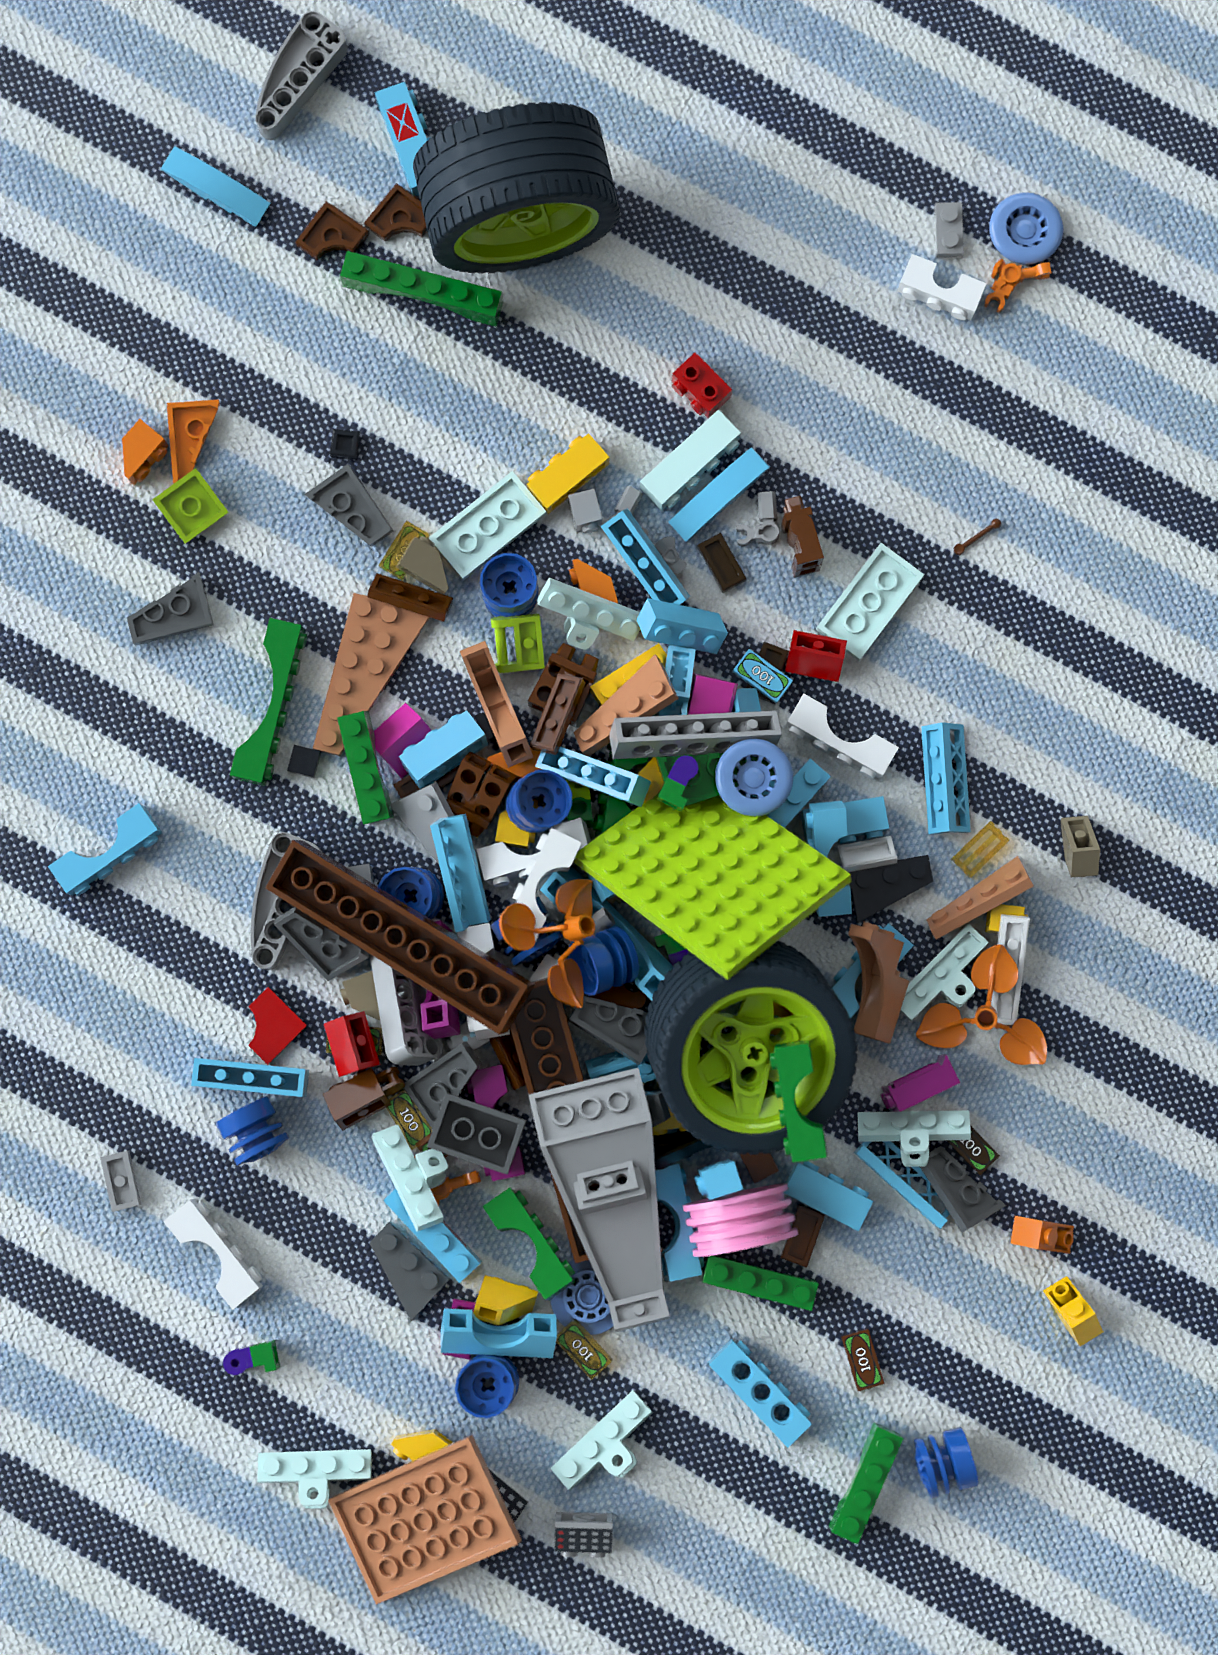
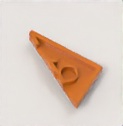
M219 400L167 403L173 484L194 470L219 409Z

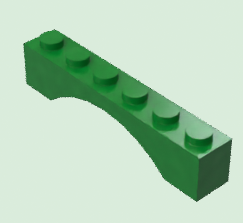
M350 251L346 253L340 273L343 287L365 293L392 294L421 300L448 309L469 320L497 327L503 305L502 291Z
M269 618L263 645L269 655L273 672L271 702L266 716L258 729L246 742L236 749L230 771V776L233 779L262 786L266 785L267 780L272 779L274 764H271L273 754H278L281 744V738H278L280 727H285L288 713L284 712L286 702H291L294 686L291 683L293 675H298L301 660H298L300 649L304 650L307 641V634L304 633L305 630L302 625Z

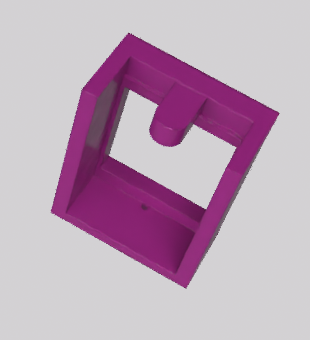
M947 1054L938 1055L936 1062H932L888 1083L887 1086H882L881 1088L884 1093L880 1094V1097L887 1109L890 1108L893 1112H901L959 1084L960 1081Z

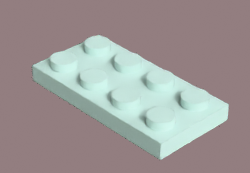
M512 471L430 536L429 540L435 544V548L439 550L440 554L464 581L544 517L547 512Z
M880 543L819 623L816 630L827 637L847 640L845 651L860 661L923 578L924 574Z

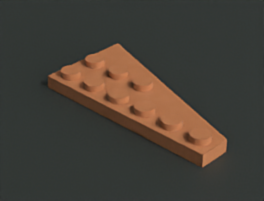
M353 594L315 737L314 750L341 756L345 749L337 717L371 710L377 697L382 693L403 661L409 648L420 635L419 633L431 617L396 607L365 595Z

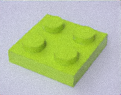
M196 468L152 499L185 544L228 513V510Z

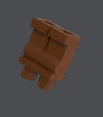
M801 496L785 499L781 528L783 534L788 533L787 542L794 549L795 555L791 566L793 576L795 578L818 572L821 569L824 556L812 520L811 506L804 508Z
M563 643L556 654H551L528 699V706L543 713L558 673L583 678L585 686L569 725L576 727L590 694V686L597 679L596 671L599 659L585 654L581 665L572 662L576 649Z
M470 751L462 759L446 801L454 816L466 814L467 820L470 821L469 829L471 835L479 837L484 829H487L493 822L517 775L496 764L489 770L492 762Z

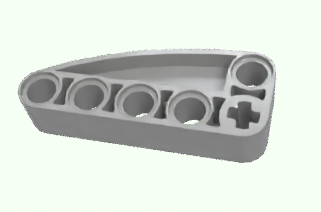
M316 11L306 12L291 30L274 58L263 83L255 121L260 135L267 140L276 139L282 134L347 54L348 47L344 32ZM311 26H319L315 31L308 30ZM320 60L324 62L320 66H313L315 61ZM301 80L307 81V84L304 86L296 85ZM282 101H291L288 106H280ZM268 120L275 121L271 126H263Z
M286 832L274 835L270 842L258 877L253 900L250 937L253 963L263 970H273L278 966L289 942L284 935L279 939L271 937L270 932L275 926L276 918L284 914L281 907L285 900L265 889L285 854L278 850V845L283 839H290L291 842L292 840H303L321 851L315 844ZM265 950H270L273 954V959L269 964L263 965L260 962V954Z
M370 954L385 1052L388 1059L397 1065L418 1066L440 1057L443 1052L442 1039H433L422 1030L421 1004L426 999L427 989Z

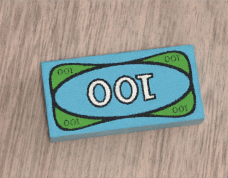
M748 649L733 670V673L754 688H757L759 692L776 704L793 682L792 679L750 649Z

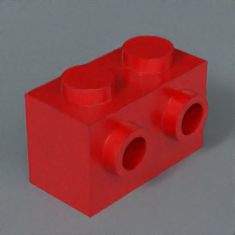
M696 352L672 373V388L680 396L685 395L691 401L690 405L697 414H704L708 419L731 398L732 389Z
M794 630L785 672L839 682L847 640Z
M365 1011L345 1015L324 1023L339 1077L380 1065Z

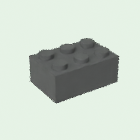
M445 1093L427 1147L508 1175L527 1120Z

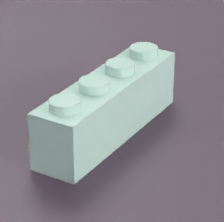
M718 410L640 481V489L661 511L666 506L672 508L681 499L680 494L686 488L691 490L700 482V475L706 470L708 472L714 470L720 463L719 458L725 453L731 454L740 445L738 441L741 432Z

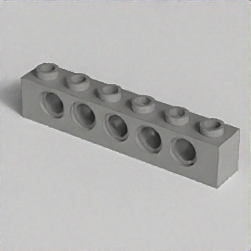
M777 711L614 718L609 737L613 759L724 753L733 744L746 739H762L777 746L782 734Z

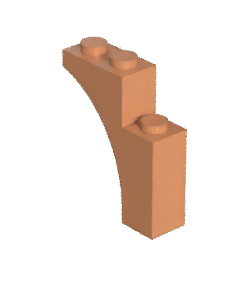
M483 641L461 650L460 654L508 768L533 758L526 736L508 698L486 642Z
M863 922V926L851 924L848 935L856 946L862 968V996L854 1030L856 1034L890 1044L909 984V980L899 977L901 972L896 970L904 942L895 939V933L879 929L880 927L867 922Z

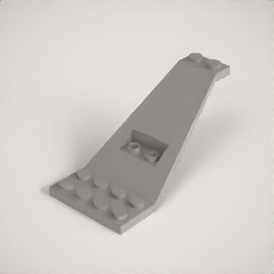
M639 1068L529 1094L541 1151L607 1299L615 1332L670 1319L663 1291L653 1128ZM619 1177L627 1178L625 1184H618L617 1180ZM596 1183L600 1187L597 1191H591L589 1189L590 1186Z

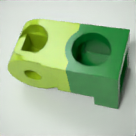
M566 780L572 792V806L568 814V821L581 818L586 822L587 828H593L590 789Z

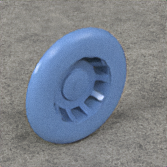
M1018 193L1001 201L993 211L989 224L990 237L995 248L1005 258L1020 264H1035L1049 258L1059 247L1063 237V221L1055 205L1045 197L1034 193Z
M746 739L733 744L723 753L716 767L715 780L721 798L731 809L747 816H762L775 811L786 801L793 785V771L789 759L778 746L762 739ZM751 757H758L757 761H751ZM745 759L746 763L741 766L739 761ZM763 759L769 763L768 766L761 763ZM734 768L738 769L737 775L733 774ZM771 768H772L773 771H774V774H775L774 776H771V775H770L769 770H770ZM733 780L737 781L738 787H735ZM770 781H775L773 788L769 787ZM742 790L746 795L743 796L739 791ZM767 791L769 794L763 797L761 793ZM750 795H756L757 799H751Z
M574 1259L569 1261L575 1271L572 1277L573 1279L578 1278L579 1282L568 1287L573 1290L572 1296H567L568 1288H566L550 1300L556 1318L567 1329L572 1325H576L583 1335H595L609 1330L614 1326L609 1304L605 1302V1295L600 1283L594 1280L596 1274L590 1260L576 1264ZM590 1274V1278L583 1279L582 1275ZM568 1301H573L575 1307L570 1308ZM601 1307H605L606 1310L600 1314L598 1310ZM579 1310L583 1312V1316H580L575 1312ZM589 1313H595V1317L588 1318L587 1315Z

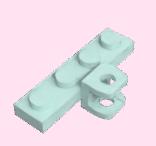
M552 578L547 580L537 598L539 606L567 616L563 626L565 633H568L567 642L583 650L588 649L593 644L599 634V628L632 641L635 640L640 631L637 622L640 612ZM576 637H579L581 639L585 637V639L579 641L576 639Z
M968 924L908 984L900 1011L912 1022L939 993L950 1004L961 1008L974 995L976 990L972 981L961 971L989 942ZM961 988L965 994L958 995L955 990Z
M969 1110L858 1112V1142L900 1141L901 1160L906 1167H924L928 1164L929 1141L971 1140ZM910 1154H919L920 1157L912 1159Z
M399 1125L373 1133L372 1140L416 1231L418 1232L442 1223L444 1216L430 1190L441 1185L446 1180L445 1172L448 1169V1164L442 1152L430 1149L416 1154L414 1158Z
M632 1390L550 1469L568 1490H572L599 1463L610 1474L620 1478L625 1477L637 1465V1459L622 1441L653 1413L652 1410ZM622 1457L623 1463L621 1466H618L617 1461Z
M371 1449L258 1453L257 1482H299V1501L306 1509H325L328 1506L330 1481L372 1479ZM317 1491L318 1496L315 1499H310L311 1494Z

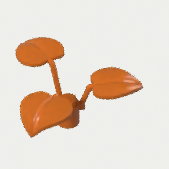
M588 879L571 880L558 888L555 903L557 909L565 914L566 921L562 925L534 928L535 916L531 909L522 903L509 905L500 915L499 920L503 938L516 950L525 951L533 948L535 945L534 934L562 930V934L566 939L574 941L558 958V965H554L549 969L548 986L550 992L558 1001L575 1008L583 1007V979L578 964L573 959L566 958L579 945L584 944V938L592 936L595 932V923L591 918L593 911L591 893L593 881Z
M1001 944L986 949L973 964L971 979L974 986L978 989H988L986 1005H982L976 1010L975 1017L961 1019V1014L957 1007L949 1003H939L932 1006L926 1012L916 1032V1037L928 1045L938 1048H953L960 1045L967 1037V1030L963 1024L976 1023L982 1030H990L995 1027L1007 1031L1000 1039V1050L1002 1055L1014 1064L1043 1065L1047 1058L1046 1040L1042 1030L1035 1022L1019 1018L1013 1023L1012 1028L997 1022V1011L991 1006L993 990L998 993H1006L1016 985L1018 980L1016 962Z

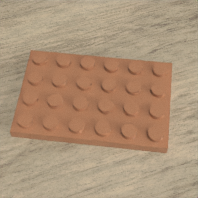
M473 1435L328 1499L376 1604L518 1545L522 1541Z

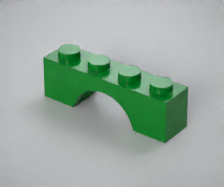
M369 711L337 717L363 825L394 818L393 808L390 806L389 792L383 782L377 761L375 734Z
M611 743L607 744V749L610 750L608 761H605L607 764L629 771L635 765L648 762V757L613 759ZM601 792L598 793L600 809L599 814H596L593 821V830H596L595 838L632 812L625 801Z
M809 1040L776 1044L774 1052L770 1053L772 1070H778L779 1081H774L777 1099L782 1098L784 1109L779 1110L781 1127L787 1126L788 1138H783L786 1155H791L792 1163L827 1158L823 1124L807 1119L800 1112L795 1100L797 1086L814 1069Z
M509 1187L482 1207L499 1231L518 1230L526 1233L532 1239L536 1248L537 1259L529 1277L543 1298L549 1301L575 1283L572 1277L575 1271L567 1259L563 1262L556 1253L560 1249L553 1238L549 1236L546 1239L540 1230L544 1225L536 1213L530 1215L525 1208L529 1203L520 1190L515 1192Z
M718 1255L707 1256L701 1279L702 1283L812 1311L819 1284L814 1280L763 1269Z
M875 1422L873 1423L862 1448L861 1459L847 1492L839 1501L829 1524L832 1533L858 1545L904 1439L899 1433Z

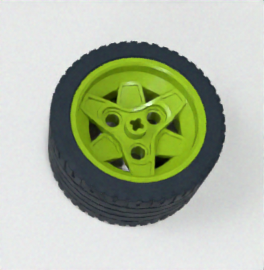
M532 102L515 104V106H504L501 109L496 108L489 112L478 113V115L467 117L466 120H460L455 125H450L445 130H441L432 136L429 141H426L420 147L413 161L414 175L433 256L442 266L455 271L501 273L509 270L516 271L521 268L527 269L543 263L547 264L553 260L562 259L564 256H570L574 252H579L583 248L591 246L592 243H596L614 228L620 216V208L599 122L591 112L576 105L558 104V102Z
M778 940L728 980L696 955L688 953L681 962L678 961L673 966V969L666 973L665 979L660 981L657 986L658 990L654 992L653 1000L649 1004V1014H646V1051L668 1107L678 1122L682 1123V1126L688 1132L691 1131L695 1138L701 1139L707 1145H713V1148L724 1149L725 1152L730 1153L737 1152V1154L746 1155V1153H750V1155L768 1154L774 1150L776 1152L784 1150L783 1138H788L787 1126L781 1127L779 1110L784 1109L782 1098L777 1099L774 1081H779L778 1070H772L770 1053L774 1052V1046L782 1043L809 1040L814 1069L811 1074L802 1079L795 1092V1100L800 1112L807 1119L823 1124V1127L828 1123L829 1119L836 1115V1110L841 1108L844 1098L846 1099L850 1092L848 1089L852 1087L853 1075L856 1074L857 1067L855 1063L858 1060L856 1034L853 1029V1023L842 1002L820 970L803 953ZM742 1001L736 1015L720 1012L726 1007ZM773 1002L784 1006L793 1015L788 1017L773 1015ZM733 1026L729 1033H721L724 1027ZM781 1028L777 1035L770 1036V1032L773 1029ZM703 1036L713 1047L700 1058V1043ZM752 1067L750 1073L744 1075L741 1074V1071L744 1068ZM730 1078L732 1091L725 1090L716 1084Z

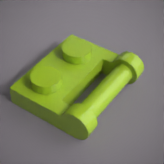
M539 613L491 618V627L495 631L497 663H495L498 673L545 668ZM505 627H513L516 661H508Z

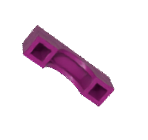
M441 920L434 921L435 923L444 927L448 931L452 932V930ZM427 990L426 999L421 1004L422 1030L433 1039L460 1035L459 1009Z
M502 1065L479 1069L467 1084L469 1095L474 1094L476 1103L494 1109L499 1099L509 1092ZM520 1146L517 1148L508 1175L484 1167L486 1177L491 1176L492 1181L526 1174Z

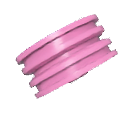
M781 1183L736 1191L712 1200L705 1198L682 1205L684 1212L690 1211L691 1217L685 1219L687 1226L697 1227L698 1229L689 1236L690 1242H696L697 1248L692 1250L693 1256L701 1257L728 1253L778 1242L798 1235L797 1228H791L790 1224L795 1221L794 1214L783 1212V1209L792 1203L791 1197H785L783 1192L789 1189L788 1184Z

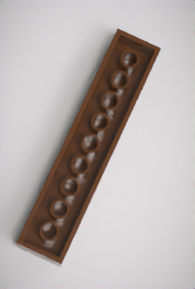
M292 840L265 889L499 1035L508 1032L535 986L531 981L303 840Z
M548 977L532 982L535 986L510 1027L529 1094L584 1081L563 1003L558 1001L550 992ZM551 1174L575 1264L587 1261L589 1258ZM594 1183L589 1189L597 1191L600 1186Z

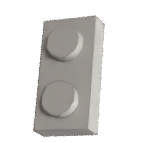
M962 202L935 203L936 258L962 257L964 254Z
M130 1151L100 1157L112 1212L141 1205Z

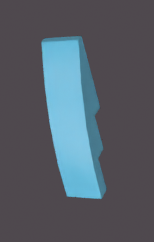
M175 146L160 169L205 200L207 198L227 212L235 213L254 227L257 226L270 202L226 174Z
M751 447L686 504L669 521V524L686 542H689L707 523H711L729 504H733L770 466Z
M673 645L668 646L665 670L679 699L660 710L658 716L687 715L696 649Z

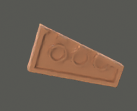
M655 654L573 732L585 756L589 757L610 743L609 734L614 718L653 716L679 699L660 658Z
M1017 856L944 908L933 913L926 920L935 939H938L1034 887Z

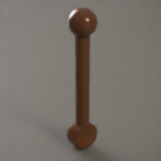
M993 519L989 526L963 544H956L953 552L956 555L963 554L966 547L991 530L1000 528L1002 525L1001 520Z

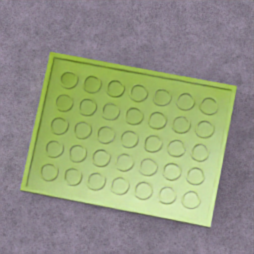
M658 793L653 799L643 803L642 807H637L580 849L574 858L576 865L727 980L851 882L850 873L767 815L747 816L731 809L721 796L686 806L680 812L678 810L673 811L672 807L656 800L659 795Z

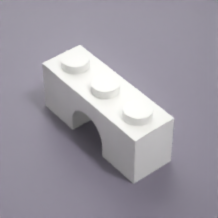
M912 254L897 292L902 293V296L906 299L913 301L917 299L925 302L931 309H942L950 312L956 319H968L971 321L987 283L961 274L958 283L954 287L948 289L941 288L933 279V272L937 263Z

